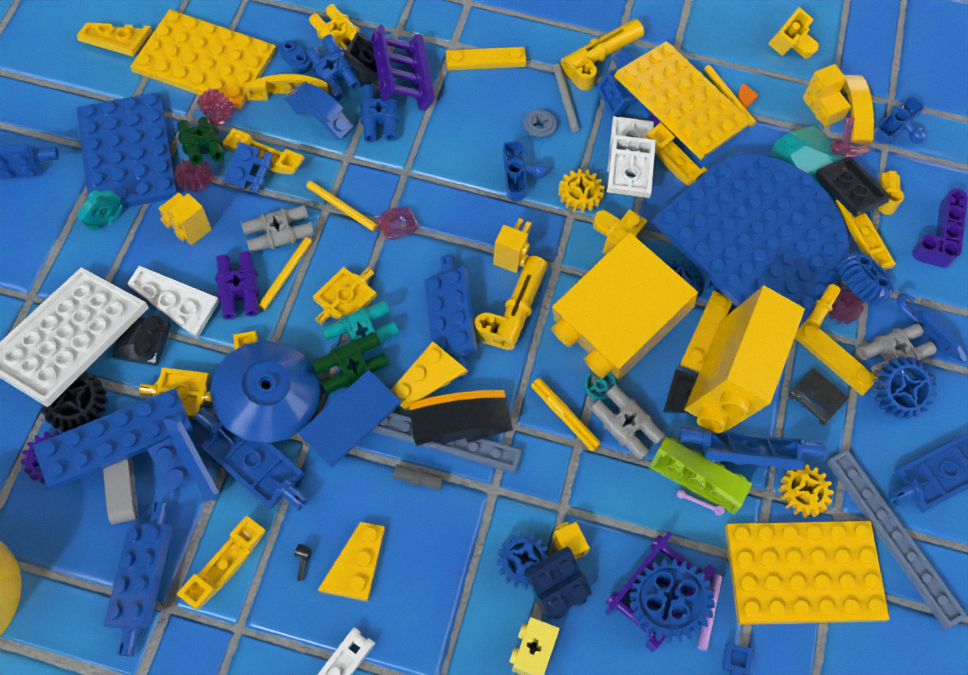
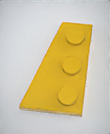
M87 22L77 33L78 41L133 57L150 36L152 29L151 26H143V29L125 24L123 28L113 27L112 24Z
M432 342L391 389V392L401 400L402 404L400 406L408 410L410 402L426 399L431 393L447 386L452 380L460 375L463 376L469 371L437 344Z
M360 522L318 588V591L368 602L385 527Z

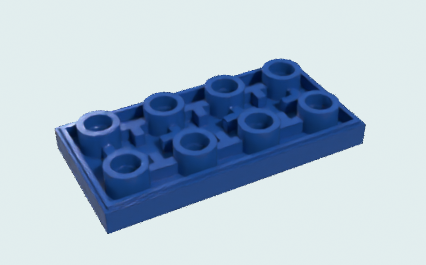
M368 370L298 434L332 468L402 403L394 393Z

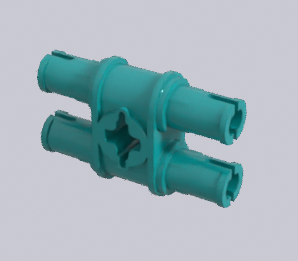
M385 301L368 308L360 307L359 310L346 316L342 315L339 321L321 329L326 341L344 333L348 334L349 342L351 339L359 340L362 336L355 334V331L358 330V325L365 328L363 337L376 332L380 342L399 333L394 321L377 329L371 325L373 320L390 312Z

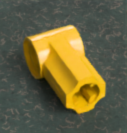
M888 171L880 175V186L891 196L888 203L878 207V210L885 215L894 214L904 199V194L900 190V176L896 171Z

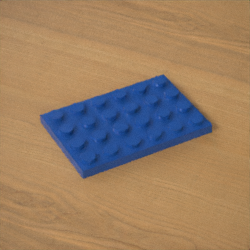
M160 92L77 107L87 195L94 190H99L100 192L111 190L121 198L122 208L171 199L178 193Z

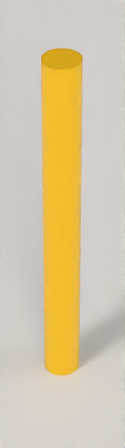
M707 65L704 68L706 74L719 90L737 108L745 113L752 121L749 126L753 127L756 124V120L710 65Z
M313 181L307 183L306 187L372 232H375L378 228L376 223Z
M305 237L258 304L261 310L265 311L311 245V239Z

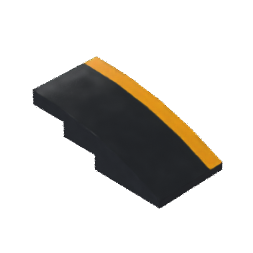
M505 390L459 392L409 403L413 438L417 446L440 440L443 445L464 438L470 443L513 430Z

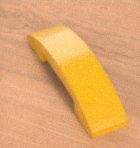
M298 74L271 75L245 84L248 101L268 100L269 94H288L300 83L315 85L329 94L328 83L314 77Z
M844 75L847 79L843 84V91L848 94L851 106L852 121L849 125L852 142L872 143L874 138V113L868 84L863 76Z
M659 123L646 134L647 139L656 140L655 153L660 160L687 186H691L708 171L705 167L700 170L673 142L675 136L662 123Z
M235 128L230 131L223 141V146L232 153H235L240 141L260 150L258 158L263 159L265 151L273 154L272 165L269 171L276 173L294 174L305 159L303 155L288 149L281 152L252 140L250 134Z
M245 516L229 534L230 539L198 575L194 574L178 591L177 596L196 611L201 608L228 582L245 562L266 532L265 529L248 516Z

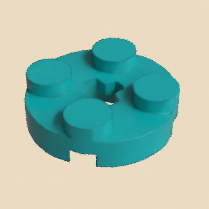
M94 190L88 195V200L77 212V217L89 230L103 229L101 225L105 223L110 225L120 215L122 211L121 198L111 190H103L101 192Z

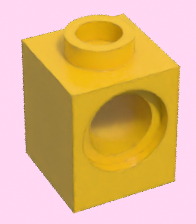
M565 522L555 528L556 531H554L552 539L558 551L568 546L572 550L575 559L587 555L590 548L577 522L572 524Z

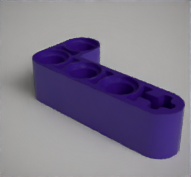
M952 189L941 202L936 236H923L912 250V255L917 261L947 268L960 256L968 201L967 194L963 190Z

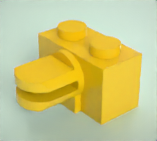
M799 7L768 44L782 56L792 48L804 59L810 58L819 47V44L807 34L810 30L808 26L814 19Z
M630 209L621 220L605 210L597 212L594 217L593 228L607 236L603 253H609L629 232L639 240L644 233L648 220Z
M522 218L518 219L514 228L503 224L495 241L494 265L514 273H518L520 266L524 267L530 247L527 240L532 222L527 221L523 230L524 219Z

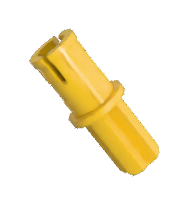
M834 284L829 285L821 299L815 302L816 306L807 318L811 325L820 327L829 311H832L833 308L831 306L841 292L838 286Z

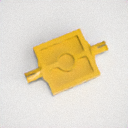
M343 267L313 296V300L323 308V311L315 318L316 322L323 325L330 316L339 321L342 315L351 314L359 310L360 307L366 308L377 297L376 292L366 283L374 275L372 269L367 267L361 275H356Z
M162 367L160 377L155 385L141 383L139 393L153 394L154 397L176 388L188 418L195 419V415L198 412L201 414L200 410L205 402L211 401L210 392L207 390L210 376L204 372Z

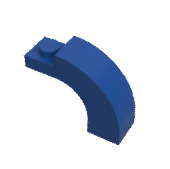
M300 83L283 98L296 114L307 112L316 117L336 140H340L353 127L351 122L341 112L342 106L328 93L315 85Z

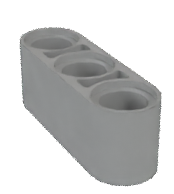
M131 457L103 469L107 514L111 525L138 519L134 466Z

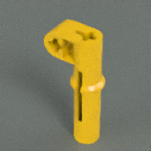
M633 19L598 39H591L589 44L561 58V66L564 72L579 89H592L595 85L597 73L594 63L604 61L606 56L643 37L644 29L638 19Z
M529 256L527 258L513 294L505 303L506 310L503 317L491 313H482L476 317L474 322L475 332L480 342L505 350L514 349L525 320L532 313L531 305L548 266L544 259L538 256Z

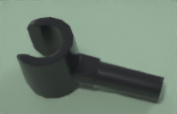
M298 544L294 553V557L301 559L297 581H303L305 567L312 554L311 549L302 544Z

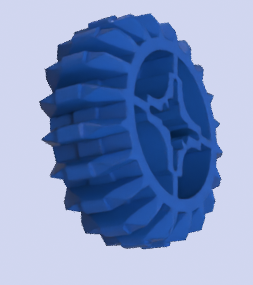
M859 251L851 252L838 265V272L842 276L841 280L856 295V298H860L862 302H867L871 306H878L883 302L885 303L893 295L894 285L890 281L891 278L886 274L881 265L876 260L871 259L869 255Z
M899 356L897 359L891 358L889 364L883 363L881 365L883 371H876L879 379L872 380L874 383H877V388H873L872 391L878 392L874 400L881 401L879 407L886 409L885 413L888 415H894L895 418L904 417L905 419H910L912 416H920V411H928L926 404H933L930 397L937 395L935 392H932V387H936L937 384L931 382L935 375L928 374L930 367L923 366V362L921 360L915 361L914 357L906 358L904 356ZM903 369L910 371L916 379H910ZM893 396H899L900 400L904 401L905 406L898 404Z

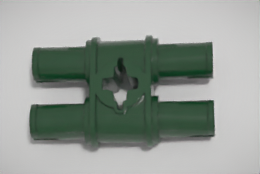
M208 117L199 118V127L191 128L189 122L183 119L177 122L178 139L182 144L183 152L188 155L191 164L200 165L203 162L202 154L209 153L215 162L224 160L222 139L218 136V130L212 126Z
M376 332L359 340L351 339L349 343L336 349L332 348L329 354L311 362L317 374L334 366L340 369L339 374L321 382L327 395L342 387H350L368 370L373 373L390 365L384 352L367 361L362 357L364 352L381 345ZM349 357L354 361L352 362L353 370L348 366Z

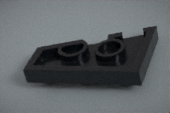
M675 370L663 413H689L684 409L698 376Z

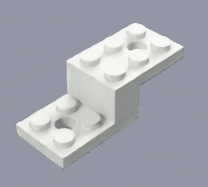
M613 116L607 171L609 172L607 192L650 198L656 140L647 139L646 134L653 129V121ZM626 174L636 175V177L630 178Z

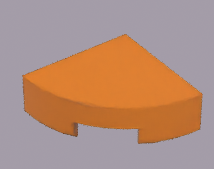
M744 83L738 92L739 101L746 109L759 96V94Z

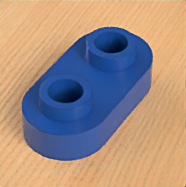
M287 40L280 44V56L293 71L302 74L311 69L310 58L297 42Z

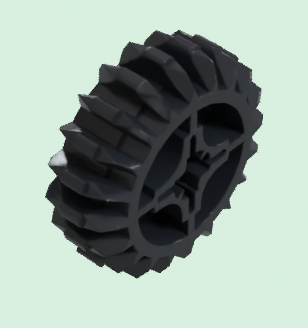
M84 371L49 407L41 404L43 406L41 413L53 428L67 432L92 422L95 418L99 419L102 417L99 412L106 411L104 404L108 403V398L105 396L107 390L103 387L101 380H98L94 374L88 375ZM71 396L76 400L78 406L72 403Z

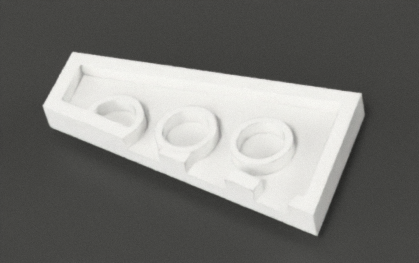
M138 266L127 283L133 291L197 339L220 302L215 296L141 266Z

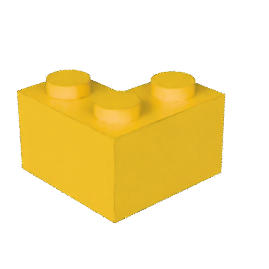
M836 64L814 72L802 97L805 104L810 107L824 127L845 119L851 108L850 104L840 93L847 78Z
M177 193L158 208L162 215L160 218L162 223L167 228L172 227L175 230L176 236L182 242L186 240L191 246L212 230L203 206L189 193L184 197Z

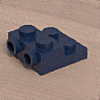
M568 546L524 571L540 610L549 620L552 618H562L566 614L567 609L573 605H583L587 601V597L592 594L585 574L580 571L574 554Z

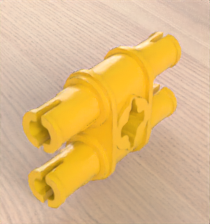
M334 4L329 5L325 10L332 20L328 23H325L317 13L311 15L309 21L317 30L318 37L323 39L326 35H333L339 47H342L345 51L347 50L345 44L352 41L357 31L360 33L359 28L354 26L349 17L342 14Z

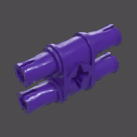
M244 251L239 253L240 270L231 271L228 255H218L216 257L218 273L215 276V281L217 282V298L221 302L223 319L232 320L236 318L235 300L244 299L247 316L258 315L257 297L260 294V290L257 285L258 272L253 267L251 252Z

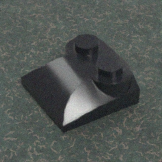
M357 31L343 57L357 70L356 75L361 83L372 85L378 80L373 44Z
M158 316L138 318L118 338L112 358L158 366L171 329L170 322L163 321Z

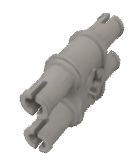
M305 205L287 210L280 208L279 211L265 215L263 213L259 218L241 222L245 236L263 230L266 232V235L246 240L250 252L253 253L267 248L274 250L275 247L289 243L294 244L295 240L313 236L314 232L310 222L294 227L288 226L292 222L308 218Z
M915 323L904 329L896 328L884 336H877L874 342L860 347L858 353L863 360L878 354L882 355L885 361L871 367V373L879 379L876 371H883L881 365L883 363L889 364L891 358L897 359L899 356H904L906 358L914 357L915 361L922 360L935 354L936 347L931 341L918 347H913L910 340L923 334L921 325Z
M615 384L606 395L620 408V413L614 414L601 400H598L590 410L604 423V429H607L620 442L619 445H625L638 460H641L650 450L635 436V431L641 430L655 445L665 434L651 421V415H648L635 402L636 399H630ZM632 418L631 423L623 427L625 420Z

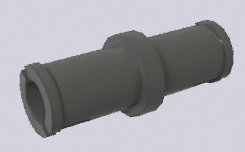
M396 464L393 479L412 483L414 487L420 485L440 491L443 476L423 472L421 468L416 470Z

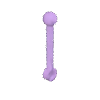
M684 490L677 491L676 495L679 499L685 498L711 509L717 516H721L725 512L724 507L721 505L716 507L686 494Z

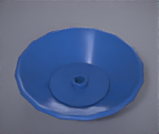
M264 340L244 344L226 355L214 372L210 396L214 413L228 431L246 441L268 444L289 439L310 422L317 411L321 389L317 373L304 354L287 344ZM268 383L270 388L264 389L262 384Z

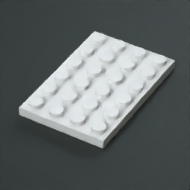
M81 267L0 341V378L46 407H49L148 309L146 302Z

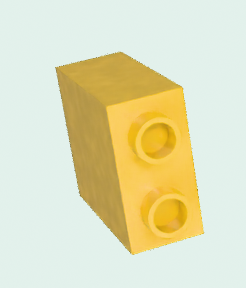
M629 232L552 306L556 323L551 327V330L567 347L570 348L575 342L581 345L589 353L583 358L584 362L598 377L603 379L610 372L620 381L695 307L698 292Z
M763 285L720 321L684 409L698 417L697 423L700 427L710 429L713 433L726 432L771 403L805 308Z

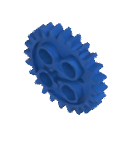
M664 559L662 567H659L654 562V570L652 571L645 567L646 576L637 575V580L640 584L632 583V588L635 592L630 593V599L633 601L630 603L631 610L635 611L633 617L634 620H639L640 629L647 626L648 636L656 632V638L659 641L665 635L668 643L671 642L672 636H676L678 642L681 643L682 635H686L689 640L692 639V631L700 635L701 628L699 625L708 627V620L705 617L713 618V611L711 609L715 608V601L712 600L714 598V591L709 590L711 584L710 581H704V573L696 575V566L694 565L687 569L686 561L681 566H677L676 559L673 560L672 565H668ZM677 581H681L675 591V585ZM661 582L670 583V585L665 588L658 586ZM686 590L695 592L692 596L683 595V592ZM654 604L662 606L656 611L649 609ZM669 609V615L667 620H663ZM684 613L686 617L678 620L674 618V615Z

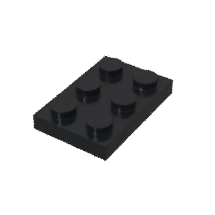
M851 156L822 167L815 173V177L854 217H858L888 203L891 198Z

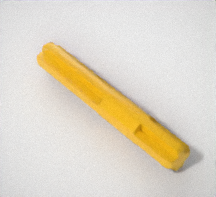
M541 378L536 379L531 384L534 391L590 451H594L600 446V441Z

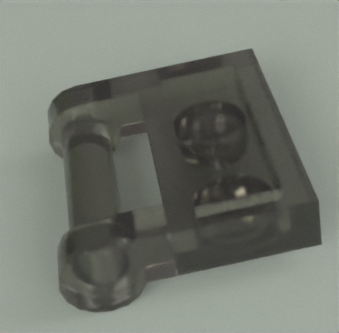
M814 368L787 395L790 399L798 401L819 419L818 422L823 426L849 399L845 393ZM801 391L805 392L809 397H811L827 412L825 413L822 409H820L816 404H814L810 399H808L804 394H802Z

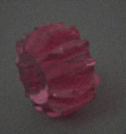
M209 88L197 101L198 109L203 112L202 115L208 117L215 124H223L233 115V103L229 101V97H226L223 92L220 93L217 89Z
M182 159V164L176 165L175 178L179 187L184 188L187 193L193 189L197 194L198 189L205 190V185H211L213 174L207 161H203L200 165H193L190 159L188 161Z
M839 287L841 292L831 306L833 308L832 311L828 312L830 314L829 320L836 319L837 325L841 324L842 321L848 325L860 317L864 308L861 305L863 302L860 298H856V295L850 292L849 288H846L844 291Z

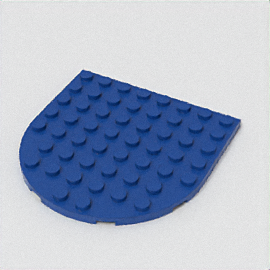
M763 155L735 156L717 163L651 221L736 307L764 285L805 308L798 329L810 316L816 306L815 302L821 299L827 287L831 284L840 285L842 276L838 272V265L847 254H850L849 237L844 219L828 192L810 175L796 166L783 160Z

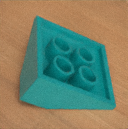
M815 125L791 131L778 139L769 155L803 170L824 189L826 187L815 177L816 171L847 157Z

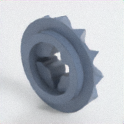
M545 110L531 111L524 119L525 131H528L530 136L534 135L538 139L543 136L547 138L549 134L554 133L556 119L550 112ZM537 121L541 125L543 124V128H540V126H536Z

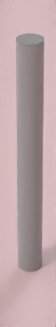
M555 64L553 69L572 132L579 131V126L560 64Z

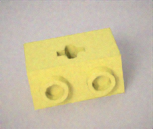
M530 617L528 624L523 623L518 638L522 639L520 648L514 647L509 661L514 664L512 671L521 675H544L560 628ZM532 643L537 644L536 649L538 651L534 655L529 653V647Z

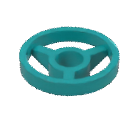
M593 371L590 372L584 382L586 393L595 400H608V396L598 397L591 393L602 394L610 390L607 388L606 381L598 377L592 387H587V380L595 374ZM609 372L607 376L610 377V379L613 382V385H617L616 379ZM600 383L604 388L598 389L596 384Z

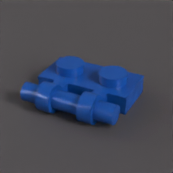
M239 141L223 181L244 190L248 182L252 183L250 191L258 194L260 187H263L265 183L263 179L267 169L270 170L273 154L265 151L263 159L258 158L260 154L258 148ZM258 165L259 169L256 176H252L254 166Z

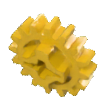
M578 169L577 173L571 170L569 176L564 174L563 181L560 180L558 195L561 196L560 201L566 202V208L572 206L574 212L578 208L581 209L582 213L585 212V208L593 211V207H598L600 201L603 200L605 186L601 185L602 179L596 180L597 174L589 175V170H586L585 173H582L581 169Z
M807 464L803 467V470L794 469L785 473L786 476H783L780 480L784 485H781L778 491L784 492L780 499L788 501L787 509L793 507L795 515L801 511L804 518L809 516L810 513L813 517H816L819 512L823 513L828 509L827 506L832 503L829 497L834 494V491L828 489L832 482H825V473L819 475L817 467L811 471ZM793 480H795V482L793 483L795 488L791 489Z

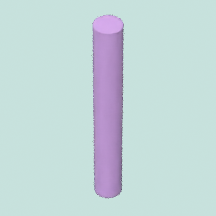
M718 574L712 576L711 588L709 589L714 591V598L712 600L715 601V608L711 609L713 611V618L705 617L708 620V627L702 626L697 647L704 651L708 650L722 582V576Z

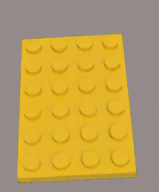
M169 9L130 68L134 73L241 110L247 100L245 84L262 76L277 49L276 45Z
M667 41L617 70L614 75L619 82L701 160L743 131L752 122L745 113L737 108L730 99L720 92L715 85L704 77L700 71Z
M871 521L727 524L725 526L738 625L881 622L890 620Z

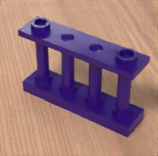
M380 24L371 35V43L373 44L382 101L386 102L392 93L415 98L418 109L426 111L435 100L423 35L415 34L409 42L386 37L384 25ZM388 46L406 50L409 57L388 52ZM390 61L408 65L412 73L391 68ZM393 77L411 81L415 89L395 85Z
M669 531L664 537L658 535L651 544L654 550L619 594L614 591L606 601V604L609 605L605 611L607 615H610L613 609L616 608L639 627V620H634L633 617L635 611L631 610V607L621 599L630 588L633 590L632 583L640 584L637 581V575H641L645 567L651 571L654 570L653 562L651 561L659 551L672 561L676 559L678 566H681L684 561L687 562V569L694 566L666 543L672 535ZM710 564L704 569L696 567V575L703 572L705 575L704 581H709L717 571ZM661 582L666 587L670 585L668 582ZM676 583V585H675V591H676V589H677L679 583ZM686 590L683 592V595L692 596L695 592ZM658 604L652 605L656 610L662 607ZM668 609V612L666 613L665 617L663 618L664 620H667V618H668L669 609ZM677 613L674 615V618L680 620L684 613ZM646 626V627L642 628V630L647 634V631H646L647 626ZM656 632L650 636L646 635L650 640L645 646L654 652L666 636L663 635L658 641Z

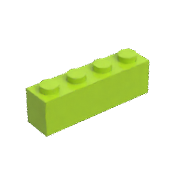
M664 438L649 466L654 471L710 502L723 506L725 510L734 515L741 508L752 486V483L747 481L743 475L728 471L719 462L705 459L702 453L684 447L682 443L674 438Z

